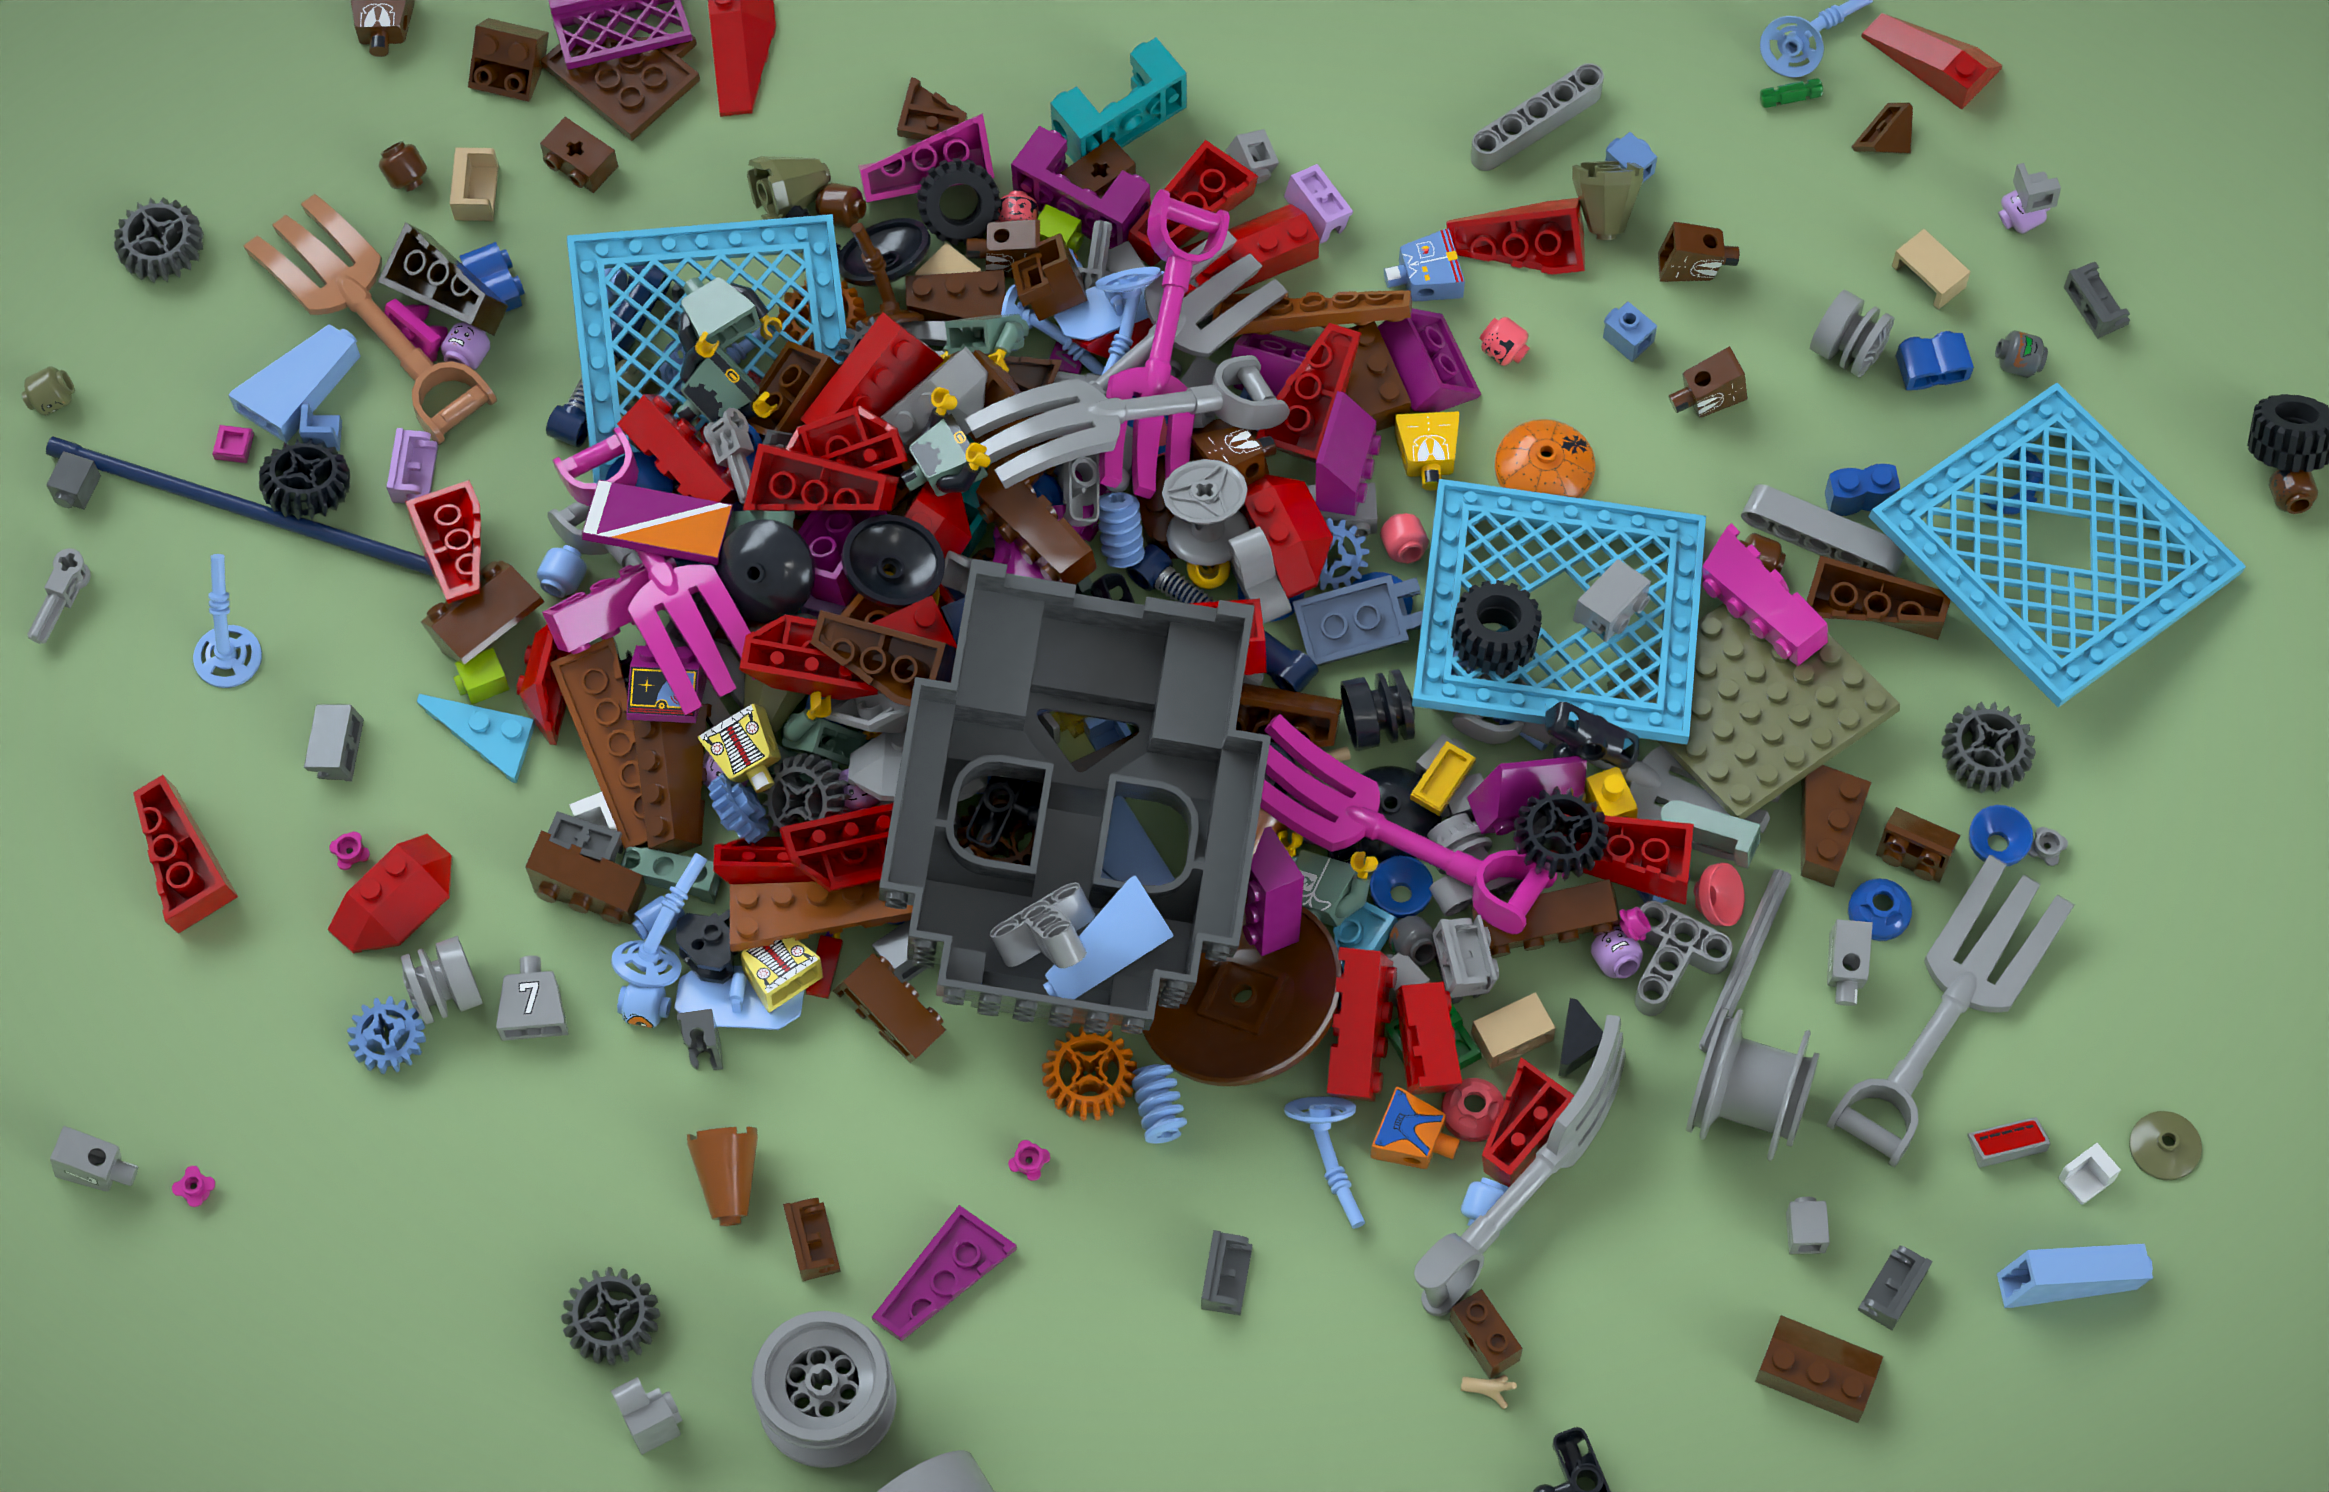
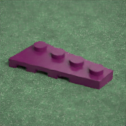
M958 1205L873 1314L872 1321L898 1340L903 1341L1015 1252L1017 1245L961 1205Z

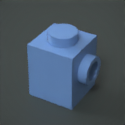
M1629 132L1622 139L1616 138L1608 145L1605 161H1619V166L1627 169V162L1642 166L1643 182H1645L1655 173L1657 156L1651 151L1647 142L1643 139H1638Z
M1626 302L1620 309L1614 308L1604 320L1603 338L1631 362L1655 341L1657 325L1630 302Z

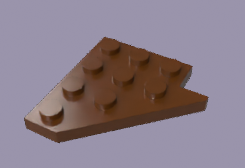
M693 35L692 41L567 70L560 43L540 60L542 67L631 141L700 81L699 73L682 60L697 45L696 38ZM633 37L632 39L643 41L649 37ZM606 38L601 46L607 49L613 48L618 45L619 41ZM586 39V40H589V41H591V42H594L596 39ZM576 44L570 52V56L584 55L588 49Z

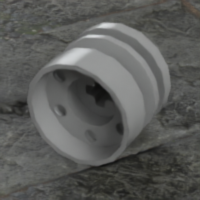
M1844 289L1835 298L1820 321L1809 349L1829 361L1842 350L1843 354L1839 366L1847 369L1854 361L1851 373L1860 378L1883 352L1889 340V334L1895 318L1885 313L1877 322L1880 309L1875 306L1862 317L1861 314L1865 301Z
M458 935L436 943L438 960L431 962L423 949L417 950L422 965L415 968L410 954L401 956L402 978L414 1009L421 1015L426 1025L435 1022L430 1006L437 1004L442 1018L448 1017L446 1001L449 999L454 1000L461 1012L483 1004Z

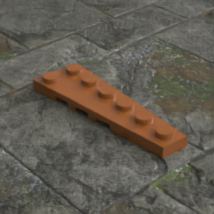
M1411 290L1338 292L1332 298H1325L1319 292H1307L1306 296L1302 298H1289L1287 293L1282 300L1260 314L1231 338L1249 333L1266 335L1280 330L1298 332L1311 327L1326 328L1329 323L1335 325L1352 323L1355 325H1367L1373 321L1383 320L1399 322L1405 318H1411ZM1252 293L1229 295L1214 309L1212 321Z
M614 637L591 645V647L580 653H571L552 661L550 665L617 831L622 833L621 840L626 850L628 847L639 848L648 844L634 725L633 720H627L628 693L617 643Z
M880 881L832 892L827 891L817 882L730 885V951L774 945L776 940L795 937V941L808 939L810 934L827 931L830 934L843 932V928L860 925L864 928L881 926L885 923L911 920L913 905H907L906 909H895L885 906L886 901L879 900Z

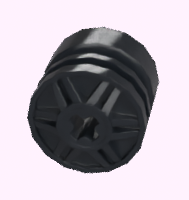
M1399 669L1389 671V686L1383 673L1375 674V690L1370 689L1365 677L1340 682L1345 722L1355 751L1379 747L1380 730L1385 731L1390 743L1398 742V728L1404 740L1414 739L1415 709L1412 706L1410 690Z

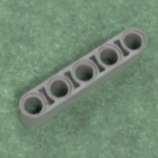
M1592 63L1580 65L1479 130L1472 139L1471 162L1473 166L1482 171L1496 168L1595 104L1602 94L1604 80L1602 69ZM1559 99L1567 100V102H1561ZM1532 116H1541L1542 118H1534ZM1507 132H1514L1516 135H1510ZM1486 148H1487V149H1490L1491 151H1482L1481 149H1486Z
M1759 484L1754 487L1741 514V518L1748 525L1818 555L1894 577L1906 555L1887 535L1767 485Z

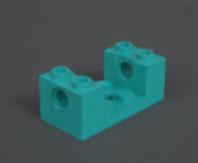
M1157 37L1147 43L1143 42L1137 45L1130 53V64L1133 67V77H1131L1132 91L1120 101L1108 104L1102 112L1099 113L1077 86L1068 92L1059 93L1050 102L1052 130L1057 131L1067 140L1066 154L1074 163L1111 137L1123 148L1187 108V73Z

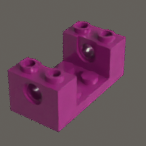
M1038 126L1011 163L1013 191L1026 192L1028 196L1037 202L1039 212H1042L1047 204L1080 219L1082 234L1091 240L1095 221L1110 222L1112 230L1109 249L1126 242L1130 229L1151 205L1150 184L1141 176L1131 175L1122 170L1102 199H1100L1092 190L1082 189L1072 184L1067 177L1060 174V172L1068 168V164L1065 163L1067 140L1055 130H1047Z

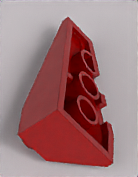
M708 0L720 117L751 114L760 88L763 68L768 60L771 40L776 32L774 0Z

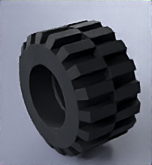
M953 158L951 162L944 160L939 162L940 166L937 168H930L928 176L926 178L923 177L920 182V190H917L918 211L931 234H935L939 240L943 242L947 240L953 245H958V242H964L967 245V238H984L983 234L987 231V224L998 220L1000 216L998 211L999 207H1001L1000 192L991 175L981 165H976L974 161L968 159L961 161L960 158ZM954 184L970 185L978 196L975 210L963 219L948 218L940 208L941 195L948 187Z
M2289 394L2272 395L2260 400L2259 404H2256L2254 407L2247 443L2249 452L2258 461L2264 462L2265 465L2283 471L2290 469L2291 472H2299V470L2311 472L2313 469L2319 470L2324 468V465L2329 464L2328 405L2310 397Z
M1496 580V584L1484 581L1481 587H1478L1476 584L1470 587L1469 593L1464 592L1460 597V602L1457 603L1451 631L1452 646L1454 650L1459 651L1458 657L1462 661L1468 660V666L1473 669L1476 667L1482 668L1481 672L1489 674V671H1495L1496 675H1503L1504 670L1512 673L1518 670V665L1524 667L1529 662V658H1532L1535 653L1542 624L1541 610H1537V601L1529 599L1530 593L1525 589L1522 591L1518 590V585L1513 583L1510 586L1504 585V581ZM1483 624H1501L1507 627L1510 631H1492L1486 628Z

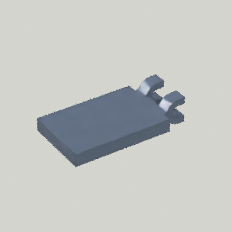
M1390 574L1293 601L1307 656L1318 667L1409 642L1407 631L1421 629L1423 611L1407 615L1403 598L1421 594L1417 577L1394 584Z

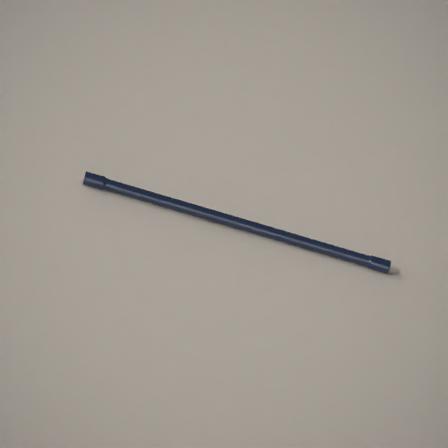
M54 436L47 443L46 454L48 456L60 459L63 451L93 460L98 470L434 577L425 556L303 517L298 521L293 514L285 518L282 511L274 512L271 507L89 450L79 444Z

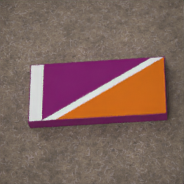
M598 480L582 531V540L718 565L721 547L725 541L732 517L733 505Z

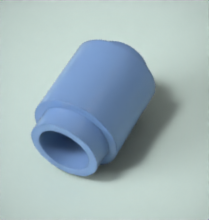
M662 895L633 914L636 921L632 923V926L643 941L647 938L663 907L661 904L662 900H667ZM679 906L680 913L674 914L665 934L676 928L677 920L685 915L682 907Z

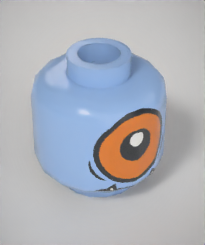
M631 983L628 986H622L618 997L617 1012L622 1014L623 1020L627 1024L655 1028L662 1018H668L671 1009V998L666 997L664 987L646 988Z

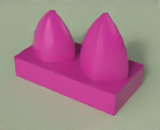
M396 298L386 303L384 313L415 348H420L432 362L436 361L439 347L447 337L448 329L444 326L426 325L424 323L429 313V306L423 304L404 306Z

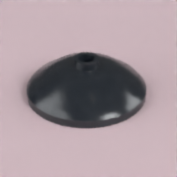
M895 218L882 221L865 229L874 247L879 248L886 262L885 270L890 283L898 281L913 271L923 261L931 244V236L927 227L916 219ZM853 237L846 243L838 255L839 273L843 280L850 284L861 287H876L877 284L874 276L868 272L861 258L862 251L855 237Z
M877 515L863 520L850 531L842 549V566L850 584L864 598L884 607L905 608L933 595L944 576V554L936 538L924 526L903 516ZM884 571H890L893 575H888Z
M760 519L739 526L726 538L721 547L717 574L741 616L754 622L770 623L785 614L793 616L805 605L814 586L815 564L808 544L795 529L780 521ZM754 567H757L760 571L758 579L753 576Z
M1381 766L1361 773L1378 784L1380 791L1378 813L1383 814L1388 821L1429 839L1427 837L1428 833L1441 823L1442 817L1410 799V794L1422 776H1419L1412 770L1398 766ZM1387 802H1394L1397 807L1389 809L1385 804ZM1366 837L1360 840L1366 855L1365 858L1374 856L1378 863L1394 856L1416 858L1380 840L1372 841Z

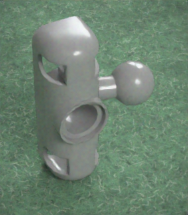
M1099 453L1062 463L1058 481L1063 490V503L1066 504V512L1063 517L1071 526H1088L1099 518ZM1122 467V482L1117 488L1106 486L1109 491L1114 493L1123 492L1129 486L1130 476L1127 470ZM1075 470L1081 474L1083 481L1076 477ZM1094 504L1093 516L1083 519V506Z

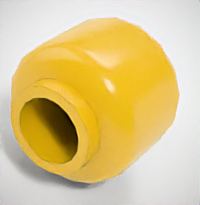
M1230 561L1216 564L1213 567L1207 566L1208 569L1202 565L1186 562L1189 578L1200 588H1217L1225 583L1230 574Z

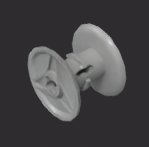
M1202 459L1180 466L1165 480L1162 495L1166 507L1174 515L1169 522L1166 537L1169 548L1178 558L1195 565L1211 566L1226 563L1231 560L1228 540L1250 531L1247 518L1239 511L1245 503L1248 488L1244 476L1235 467L1218 460Z

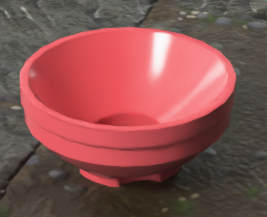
M1717 863L1708 866L1694 886L1695 906L1711 924L1715 926H1732L1738 922L1743 913L1745 902L1743 882L1738 871L1729 863Z
M1463 1079L1462 1084L1446 1092L1443 1098L1441 1111L1446 1115L1445 1126L1450 1133L1463 1141L1481 1142L1487 1140L1496 1118L1501 1112L1505 1102L1504 1098L1496 1086L1484 1079ZM1469 1095H1478L1484 1099L1485 1107L1480 1112H1471L1466 1109L1464 1100Z

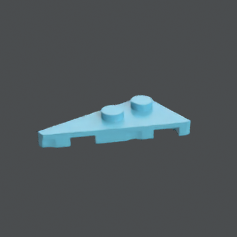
M419 694L417 703L426 710L429 716L444 724L461 742L471 750L477 751L482 759L489 764L492 763L503 772L508 780L517 783L536 725L534 719Z
M1366 902L1363 907L1348 918H1345L1341 925L1334 926V942L1338 951L1339 947L1380 951L1388 940L1391 929L1398 920L1395 916ZM1341 960L1344 973L1345 960Z

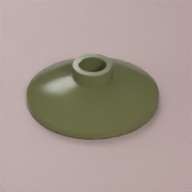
M2157 1111L2144 1116L2136 1123L2130 1135L2129 1147L2133 1160L2142 1171L2157 1179L2175 1180L2182 1178L2196 1167L2201 1157L2202 1144L2198 1131L2190 1121L2173 1112ZM2165 1136L2170 1137L2174 1141V1145H2165L2162 1138Z

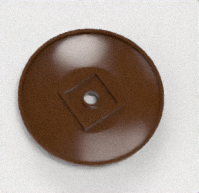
M1302 906L1299 942L1261 956L1255 945H1250L1244 936L1243 926L1246 925L1244 910L1239 947L1234 957H1227L1225 962L1208 960L1205 958V953H1201L1197 982L1187 1004H1180L1178 1009L1159 1006V1000H1157L1154 1020L1150 1030H1142L1154 1053L1163 1063L1171 1065L1173 1071L1199 1083L1214 1086H1242L1261 1082L1287 1071L1304 1059L1320 1043L1333 1023V1014L1338 1012L1341 995L1340 992H1335L1336 977L1341 976L1343 967L1342 961L1338 960L1339 951L1325 925L1305 907ZM1243 990L1252 991V995L1247 1001H1235L1239 992Z

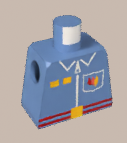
M1449 228L1401 246L1399 265L1384 268V278L1387 287L1405 284L1406 289L1411 290L1412 301L1463 298L1465 280Z

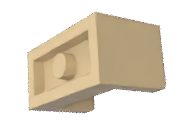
M455 147L450 207L454 220H494L499 164L493 148Z
M1925 229L1921 230L1896 250L1892 267L1896 271L1906 264L1937 293L1933 305L1938 310L1966 288L1971 272Z
M1535 992L1473 1021L1471 1034L1490 1069H1493L1552 1041L1556 1027Z

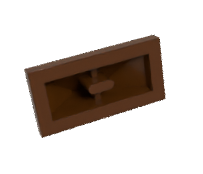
M1887 103L1851 146L1855 152L1911 153L1913 106L1911 103Z

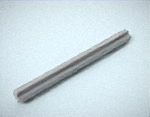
M1776 869L1771 876L1701 1038L1699 1049L1703 1052L1708 1051L1722 1009H1729L1728 1016H1733L1789 886L1791 875L1786 871Z

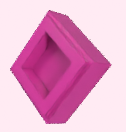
M219 425L212 453L214 459L247 463L254 437L253 430L250 428Z

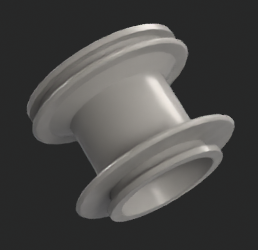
M1723 1008L1703 1064L1688 1117L1686 1131L1692 1133L1694 1127L1701 1128L1699 1137L1701 1140H1704L1710 1126L1718 1117L1773 1133L1767 1156L1768 1161H1771L1774 1158L1780 1137L1787 1139V1146L1792 1147L1820 1054L1814 1052L1813 1057H1805L1811 1036L1810 1030L1805 1031L1797 1054L1745 1039L1742 1036L1741 1030L1743 1010L1739 1009L1735 1017L1732 1018L1728 1016L1729 1009Z
M830 1311L808 1312L782 1323L769 1335L760 1348L754 1362L751 1377L752 1395L763 1429L770 1441L780 1452L792 1460L807 1466L819 1468L840 1467L864 1457L882 1441L895 1415L897 1403L896 1386L891 1373L887 1352L879 1338L868 1327L856 1319L841 1313ZM841 1367L849 1370L847 1374H839L837 1368ZM803 1375H806L804 1381L797 1383ZM824 1379L832 1381L830 1386L824 1385L822 1390L814 1388L816 1383L822 1384ZM846 1389H852L856 1393L850 1400H845L841 1397L842 1392ZM800 1398L810 1400V1404L804 1409L796 1407ZM826 1406H831L835 1409L834 1414L829 1417L822 1416L820 1412Z

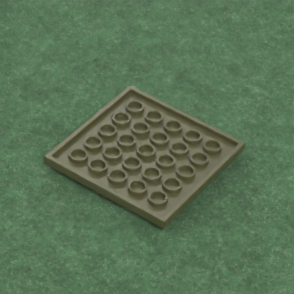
M1723 603L1698 620L1688 743L1686 745L1665 741L1658 742L1729 815L1745 819L1900 711V703L1831 635L1828 634L1827 644L1797 667L1788 658L1783 659L1780 657L1773 645L1765 638H1758L1752 632L1750 625L1741 618H1735ZM1660 647L1654 650L1658 656L1660 655ZM1648 656L1636 662L1642 670L1654 663ZM1628 668L1618 676L1625 682L1636 674ZM1658 669L1648 675L1656 685ZM1612 680L1607 682L1608 691L1617 687ZM1642 680L1630 686L1631 690L1639 698L1651 692ZM1623 691L1615 696V698L1630 700ZM1656 697L1650 700L1649 703H1656Z

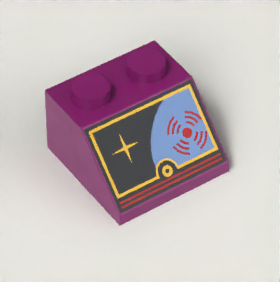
M636 645L630 664L627 720L696 723L699 709L684 715L648 646ZM688 646L674 647L700 702H702L707 683L705 673Z

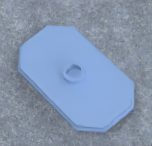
M1150 284L1141 288L1142 294L1139 296L1140 300L1135 323L1149 318L1145 306L1144 291ZM1094 286L1085 290L1088 301L1054 315L1065 337L1090 341L1120 329L1126 299L1122 298L1121 292H1107L1099 290Z
M734 966L733 977L724 984L702 981L691 970L679 978L674 1009L678 1013L712 1009L717 1027L779 1030L801 1016L805 990L768 1013L744 974L742 966Z

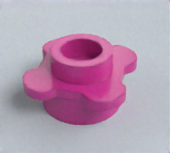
M354 831L343 834L332 841L329 846L330 852L336 855L338 859L337 865L341 870H349L353 864L359 861L365 862L370 857V851L362 845V836L358 832ZM349 848L353 849L352 853H347V850Z
M1639 907L1626 911L1624 909L1620 910L1619 914L1622 919L1619 923L1628 938H1633L1635 941L1639 939L1644 941L1646 939L1645 934L1651 931V926L1643 911Z
M1023 1140L1018 1144L1015 1157L1011 1158L1008 1162L1009 1169L1012 1172L1019 1171L1025 1174L1030 1181L1038 1180L1041 1177L1040 1170L1043 1165L1050 1161V1153L1047 1149H1041L1029 1140ZM1032 1158L1033 1161L1031 1163H1027L1026 1159Z
M189 1166L186 1168L182 1179L172 1185V1192L175 1196H182L189 1206L198 1207L208 1198L210 1191L214 1190L215 1180L212 1177H205L201 1174L197 1166ZM192 1184H197L195 1189L190 1188Z

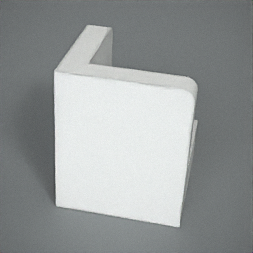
M602 792L569 804L573 817L617 831Z
M2096 1143L2066 1165L2058 1179L2080 1204H2085L2113 1183L2121 1169L2102 1147Z

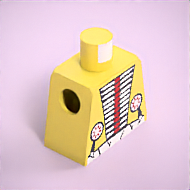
M751 704L698 736L699 741L731 781L742 783L749 779L756 793L763 792L775 784L767 768L781 759V755L764 707Z
M794 937L776 940L774 945L746 949L740 954L744 974L768 1013L823 978L820 957L800 941H795Z

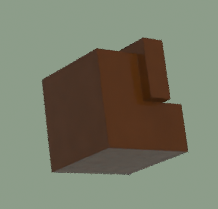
M1061 233L1038 242L1039 252L1011 263L1018 297L1023 307L1031 304L1039 321L1088 301L1082 275Z

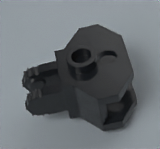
M730 909L720 916L716 913H713L711 916L686 913L678 919L676 924V943L679 946V956L702 981L724 984L732 978L734 974V956L740 951H730Z

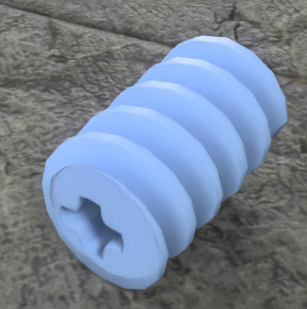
M1111 492L1099 497L1098 519L1100 522L1098 527L1102 532L1100 541L1103 544L1101 552L1104 556L1108 557L1107 564L1116 568L1134 566L1141 562L1145 554L1143 537L1141 535L1142 526L1140 524L1139 501L1133 495L1124 492Z
M1153 1064L1138 1068L1132 1072L1137 1075L1132 1080V1088L1137 1091L1135 1093V1100L1140 1104L1138 1112L1143 1117L1141 1125L1146 1130L1144 1136L1145 1141L1148 1143L1157 1144L1173 1141L1181 1136L1179 1128L1187 1124L1186 1118L1175 1117V1115L1184 1111V1107L1180 1104L1172 1105V1102L1177 1101L1181 1095L1178 1091H1169V1089L1177 1085V1079L1165 1077L1174 1072L1171 1065Z

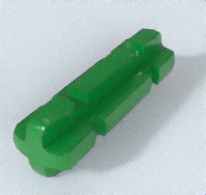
M1819 78L1807 80L1806 84L1800 81L1777 86L1776 90H1774V87L1765 88L1760 91V101L1764 108L1776 106L1777 102L1783 105L1806 100L1807 96H1809V99L1818 98L1823 95V85Z

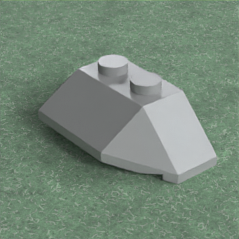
M965 346L904 395L880 418L898 428L905 452L911 454L909 450L910 445L917 440L923 431L932 409L937 408L931 402L932 392L935 388L941 387L948 389L949 395L956 397L957 406L955 409L947 410L946 412L948 415H953L966 436L971 432V429L965 418L984 409L988 372Z
M878 691V695L847 700L831 699V714L825 717V719L869 732L902 733L906 732L910 707L894 703Z
M906 732L882 733L850 754L848 774L849 784L854 787L858 786L864 792L879 800L894 801ZM988 776L974 779L963 787L958 802L973 796L977 792L983 793L988 785Z

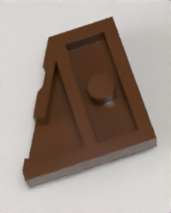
M911 77L897 127V136L923 141L968 120L967 113L956 105L947 103L946 99L937 92L932 94L921 86V82L918 79Z

